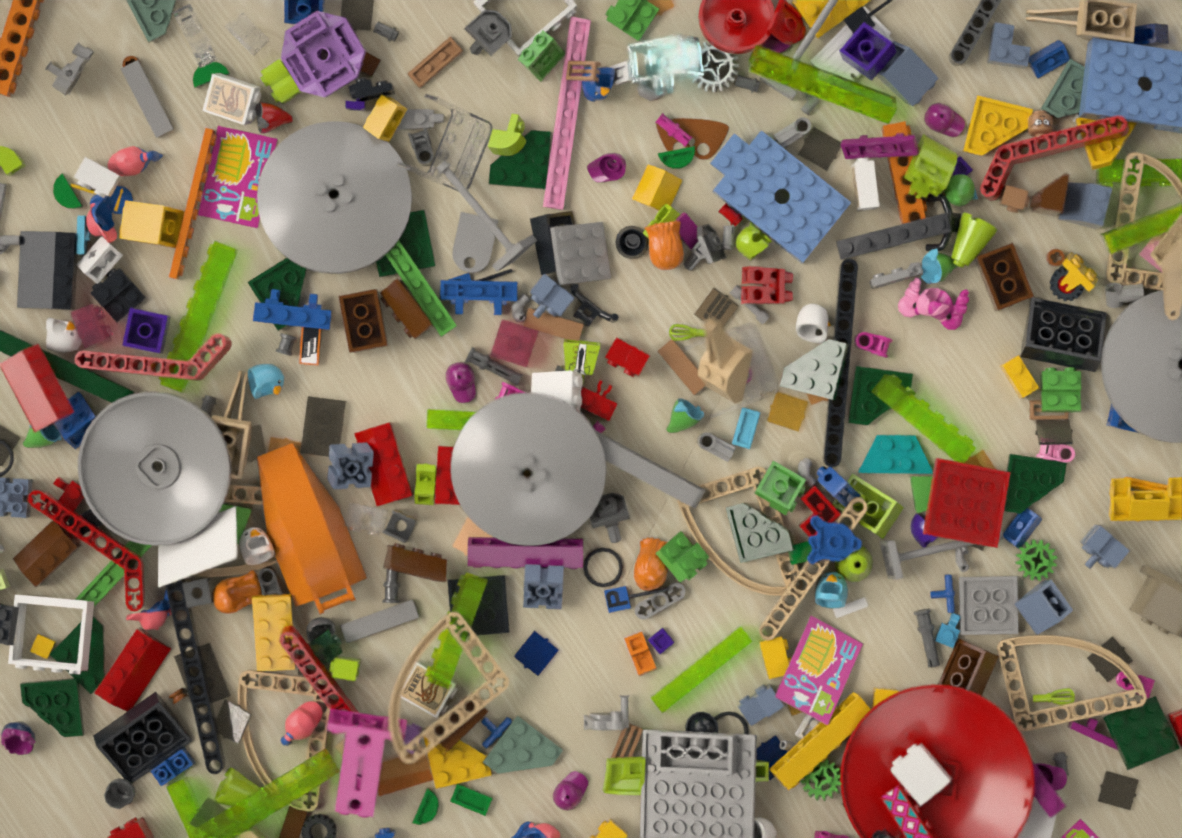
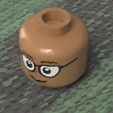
M1034 111L1029 116L1028 134L1030 136L1037 137L1053 132L1052 116L1047 114L1046 111Z

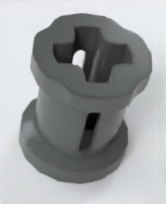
M281 333L279 348L275 352L292 356V347L297 338Z

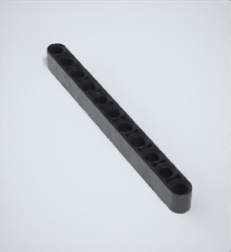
M846 259L839 266L833 340L844 339L849 346L845 358V366L841 374L844 383L842 387L838 388L836 396L842 399V404L839 407H835L831 399L827 401L823 462L828 467L838 466L842 456L858 264L853 259ZM847 262L851 263L854 267L851 273H847L844 270V264ZM843 282L851 283L852 289L850 292H845L842 289ZM842 301L850 303L848 311H843L840 308ZM840 320H846L848 322L849 326L847 330H841L839 328L838 324ZM833 415H837L840 418V423L837 426H833L830 423V418ZM832 434L838 436L839 441L836 445H831L828 441L829 436ZM830 453H834L837 457V461L834 464L827 462V456Z
M182 578L165 586L205 766L209 773L218 774L225 768V757L191 607L187 608L182 585V583H185V578ZM175 591L182 593L183 598L181 601L174 599ZM179 610H184L187 613L185 620L178 617ZM184 628L190 630V638L183 637L182 630ZM188 647L195 650L194 657L187 655L186 649ZM192 666H196L199 669L198 676L191 674L190 668ZM195 685H201L203 687V694H197L195 692ZM199 704H205L208 707L207 713L199 711ZM203 723H210L212 730L210 732L205 731ZM207 742H214L216 750H209ZM212 760L219 761L220 769H214L211 766Z

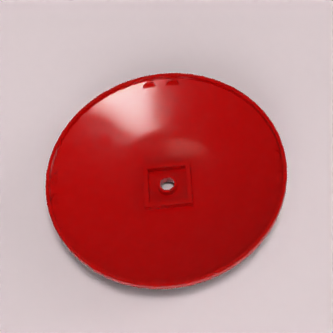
M940 684L921 685L904 689L888 696L876 704L860 720L847 742L840 773L843 804L847 816L860 838H872V835L877 830L882 831L884 829L894 838H905L880 797L901 783L891 771L892 766H894L892 762L899 756L905 757L908 754L907 750L913 744L918 746L920 743L926 747L952 778L947 785L920 806L922 809L921 815L924 820L928 819L933 827L931 831L934 836L939 838H1017L1032 807L1035 787L1034 768L1028 746L1021 732L1008 715L997 705L985 697L964 688ZM913 796L910 797L914 803L917 802Z

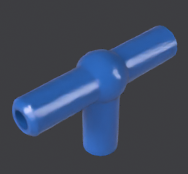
M946 574L944 576L945 590L931 591L930 596L931 599L946 598L947 612L954 613L955 591L953 590L952 575Z
M487 717L481 721L491 732L482 743L483 747L488 749L497 738L502 736L505 729L512 723L509 717H506L498 727Z

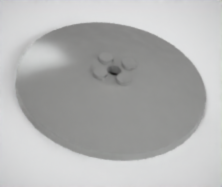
M330 121L304 127L288 136L275 148L266 161L260 175L257 204L266 234L285 257L311 271L326 274H343L358 271L374 264L396 245L409 220L412 192L405 165L398 153L387 141L376 138L360 125L349 122ZM331 190H337L340 193L337 199H331L328 196Z
M1163 290L1147 294L1134 301L1114 321L1107 334L1102 351V378L1112 406L1130 427L1154 440L1182 443V370L1178 368V362L1182 360V307L1180 316L1176 320H1170L1164 312Z
M156 391L141 392L115 401L101 411L92 421L80 446L78 476L87 504L95 516L107 528L117 535L136 543L167 545L192 537L215 518L224 504L229 491L231 461L228 447L221 431L210 416L201 408L187 399L174 394ZM155 461L162 463V471L155 470L153 466Z
M524 392L495 399L479 409L468 420L455 443L451 461V476L454 491L461 507L468 517L484 532L511 544L543 545L570 535L592 515L604 489L606 460L597 432L581 412L556 397L541 393ZM530 468L533 471V475L525 477L522 474V470Z

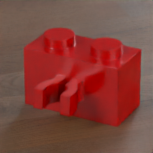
M601 380L598 382L597 392L595 393L583 387L581 390L582 405L580 407L610 421L617 403L607 399L605 396L611 391L613 386L609 385L602 395H600L602 390L601 384L603 383Z

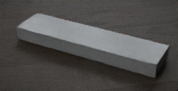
M137 60L121 68L155 137L157 138L173 130L140 62Z
M412 599L340 626L346 643L414 620L419 618Z

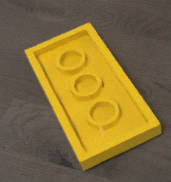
M291 594L252 596L257 671L295 670L296 664L279 642L282 629L286 626H293Z

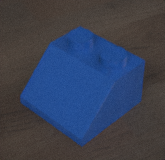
M284 0V23L297 24L316 11L324 12L325 0Z

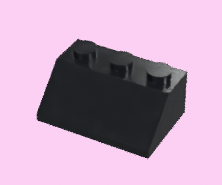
M572 211L545 214L530 219L533 236L537 239L535 247L541 275L557 273L550 228L575 225Z

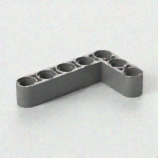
M980 0L949 54L951 64L960 66L967 60L1001 0ZM984 2H989L992 5L991 11L983 9ZM976 18L980 19L982 27H975L973 20ZM965 35L971 36L973 39L972 44H966L963 41V37ZM954 52H961L963 60H955Z

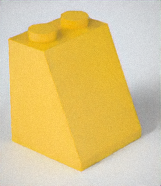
M125 200L119 238L176 248L184 211L161 205Z

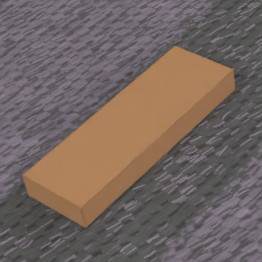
M450 36L408 72L407 75L419 88H422L458 57L463 50Z
M528 309L524 327L564 339H580L584 324L557 316L554 317L547 313H543L538 319L533 315L536 310Z
M672 339L657 351L693 395L706 386L697 375L698 369Z

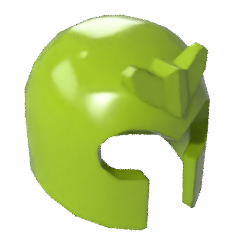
M752 222L736 238L737 250L750 261L767 248L769 243H772Z

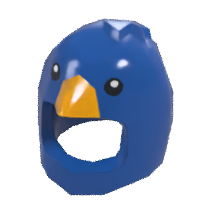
M610 67L597 68V70H600V73L596 75L599 78L598 82L582 81L584 96L589 101H601L608 97L613 86L615 69ZM583 74L582 76L591 77V74Z

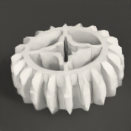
M706 41L703 42L704 49L698 45L696 48L699 53L692 51L691 54L695 58L689 57L688 59L689 62L693 63V65L687 66V69H693L688 75L689 77L696 76L692 82L696 83L699 80L698 88L700 89L704 84L706 85L704 90L706 92L709 86L712 87L713 93L716 92V86H718L720 91H723L722 84L729 88L728 80L731 82L735 81V78L731 75H738V71L733 70V68H739V64H733L734 61L738 60V57L734 56L731 58V53L723 52L712 45L708 47ZM711 51L723 54L726 59H715ZM706 53L707 64L697 68L699 58ZM710 61L719 65L716 67V74L712 68H708ZM729 64V72L721 80L719 69ZM710 73L715 82L704 79L700 74Z

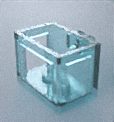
M676 35L627 44L632 83L654 85L656 95L663 93L662 83H665L667 93H672L674 91L673 81L703 76L699 37ZM635 53L644 54L647 76L638 75Z

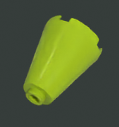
M963 212L951 256L954 260L953 264L961 268L964 266L968 267L998 231L993 225L980 218H971L972 215Z
M861 546L859 550L853 551L844 560L835 561L834 564L836 571L845 580L858 582L870 574L873 567V559L868 549ZM859 561L858 567L855 568L854 563Z
M229 767L224 774L227 778L220 782L216 791L215 803L259 812L263 809L266 810L270 803L269 794L236 769Z

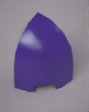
M916 513L910 525L911 534L919 545L925 548L938 537L923 534L925 520Z

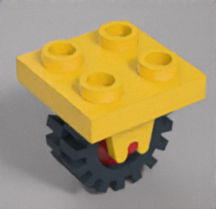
M1071 252L1067 255L1062 263L1063 266L1056 269L1051 277L1050 290L1053 291L1052 294L1056 295L1059 300L1073 301L1082 294L1085 288L1088 292L1093 289L1098 281L1097 273L1091 267L1087 268L1083 264V258L1077 253Z

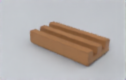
M568 61L566 80L598 82L599 78L596 75L600 73V70H597V68L601 65V62ZM572 66H592V69H572ZM571 73L591 74V77L571 76Z
M1041 400L1029 401V420L1069 419L1068 412H1064V415L1034 416V412H1042L1041 408H1034V404H1041Z
M629 723L631 729L620 756L616 754L627 728L621 731L611 758L624 757L634 730H637V735L627 756L632 757L643 728Z

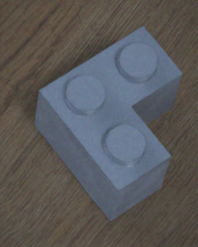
M995 22L992 25L987 63L1025 69L1028 66L1031 47L1013 45L1014 25Z
M763 684L755 689L756 693L751 697L747 695L739 700L738 708L751 726L766 716L770 717L784 707L781 701L775 697L776 694L770 685L765 686Z

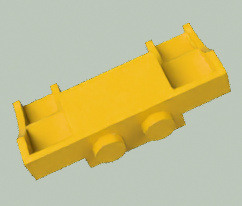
M1182 477L1168 478L1167 490L1131 491L1130 478L1111 479L1109 490L1110 521L1182 520Z

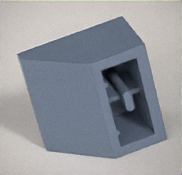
M1052 580L1041 581L1015 603V606L1036 635L1059 623L1073 611Z

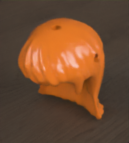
M679 221L661 222L645 227L649 237L650 259L653 265L660 270L675 269L684 259L683 246L679 235L681 222Z
M647 537L640 541V553L634 566V579L636 585L644 591H651L661 587L667 578L668 568L656 555V552L667 542L661 541L659 538Z
M251 570L243 576L228 578L218 583L212 593L216 609L221 613L231 614L252 604V596L262 595L258 575L254 570Z

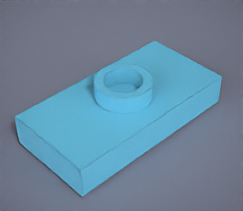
M80 215L77 216L76 253L85 255L87 253V241H90L91 233L86 224L87 216Z
M742 407L732 440L733 445L747 449L751 448L761 412Z

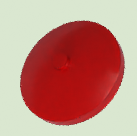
M702 0L698 13L699 27L705 39L715 48L726 53L745 54L757 50L770 38L771 33L767 29L775 9L771 0Z

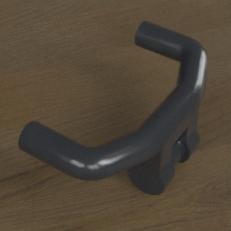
M928 194L926 197L928 202L940 201L945 213L949 214L953 232L945 233L939 244H926L925 249L926 251L933 249L942 251L947 247L952 233L958 232L961 213H952L950 203L944 194H939L937 197L933 194Z
M573 283L571 285V293L582 304L573 315L576 319L579 318L587 327L591 325L597 316L611 323L617 322L619 316L616 313L611 315L600 309L579 291L578 284ZM586 308L592 312L590 316L583 313Z

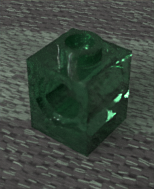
M329 630L310 642L313 653L324 665L343 653L341 639L337 634L333 635Z

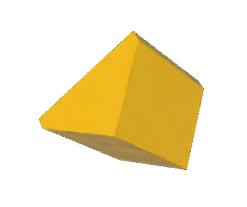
M647 165L632 200L659 211L666 203L670 206L672 205L683 180L663 169Z

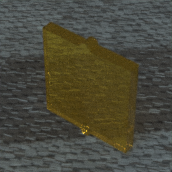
M776 391L773 403L770 405L771 409L767 422L799 432L802 420L805 418L804 414L808 402Z

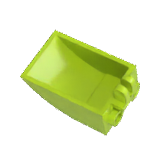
M923 134L918 144L919 153L913 156L904 178L912 182L909 194L913 195L917 192L915 196L917 199H920L922 196L926 198L929 193L937 197L947 187L957 163V153Z

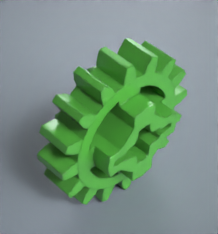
M1035 539L1031 540V544L1024 542L1025 548L1019 547L1021 554L1015 555L1019 557L1015 564L1021 566L1017 570L1019 572L1024 571L1023 577L1030 575L1029 580L1032 581L1034 577L1041 581V576L1047 579L1048 572L1054 573L1051 567L1057 566L1056 563H1053L1057 556H1052L1055 549H1048L1050 544L1046 543L1043 545V540H1039L1038 544H1036ZM1034 548L1032 553L1026 554L1029 549ZM1043 549L1046 551L1049 560L1045 559ZM1038 555L1040 563L1037 562L1035 565V562L1032 561V558H1036V556ZM1024 561L1028 562L1029 570L1025 567ZM1047 566L1043 571L1037 573L1039 568Z
M828 759L824 763L819 762L809 775H805L803 777L805 778L804 780H801L802 785H806L803 788L804 791L808 792L810 798L815 795L816 801L820 797L826 801L827 796L833 799L832 794L834 792L839 794L837 787H841L842 784L839 782L840 775H838L841 773V770L836 768L834 762L830 765ZM829 770L834 774V778L829 776ZM810 782L815 784V790L810 786Z

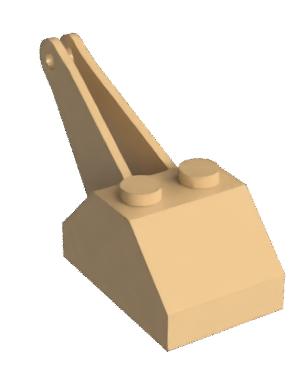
M1079 0V8L1026 10V14L1078 15L1077 22L1042 17H1026V21L1077 28L1076 36L1084 40L1090 41L1092 38L1131 43L1134 42L1137 4L1116 0Z
M1182 214L1150 254L1162 269L1164 312L1170 320H1176L1180 316L1182 307Z
M709 318L704 324L707 351L700 359L697 375L709 389L734 404L741 402L753 350L729 337L720 322Z
M240 370L224 417L213 415L211 418L226 441L231 461V478L239 480L242 479L251 441V422L242 421L248 372H245L238 420L231 418L242 379V371Z

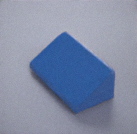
M1057 40L1029 56L1028 64L1038 79L1068 62L1070 57L1065 45L1060 40Z
M1027 508L1022 513L1016 515L1004 531L1003 538L1019 549L1040 524L1042 518Z

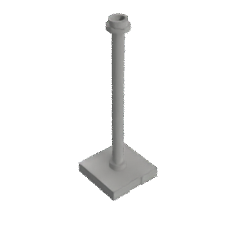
M838 0L828 1L780 77L777 76L775 78L764 71L760 77L762 82L792 101L797 92L786 85V80Z
M444 161L437 167L439 174H445L506 248V254L492 267L498 272L511 265L537 239L531 235L517 244H512L450 170L451 164Z
M1002 530L1000 532L999 542L1000 540H1003ZM895 540L880 541L887 577L893 580L903 578L900 566L901 561L973 545L961 541H952L899 554Z

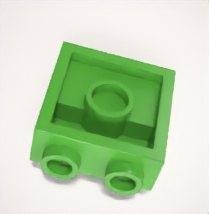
M618 0L615 7L611 5L605 15L608 16L606 20L639 42L660 9L647 0Z
M542 31L534 37L530 46L521 52L518 60L537 80L542 82L563 58L565 52L550 35Z
M1049 367L1042 371L1040 375L1042 412H1080L1081 371H1076V368L1073 367L1065 368L1064 371H1057V368Z
M772 461L754 494L770 502V507L786 515L788 511L793 512L797 505V502H795L796 497H801L806 487L803 485L806 479L779 463Z
M682 531L678 532L656 552V555L680 583L686 578L688 581L697 574L696 569L700 571L708 564L706 561L709 558L708 554L698 543L693 545Z

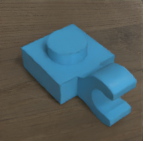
M952 613L948 624L941 623L935 638L936 642L951 648L954 647L960 632L959 629L955 628L960 619L958 614Z

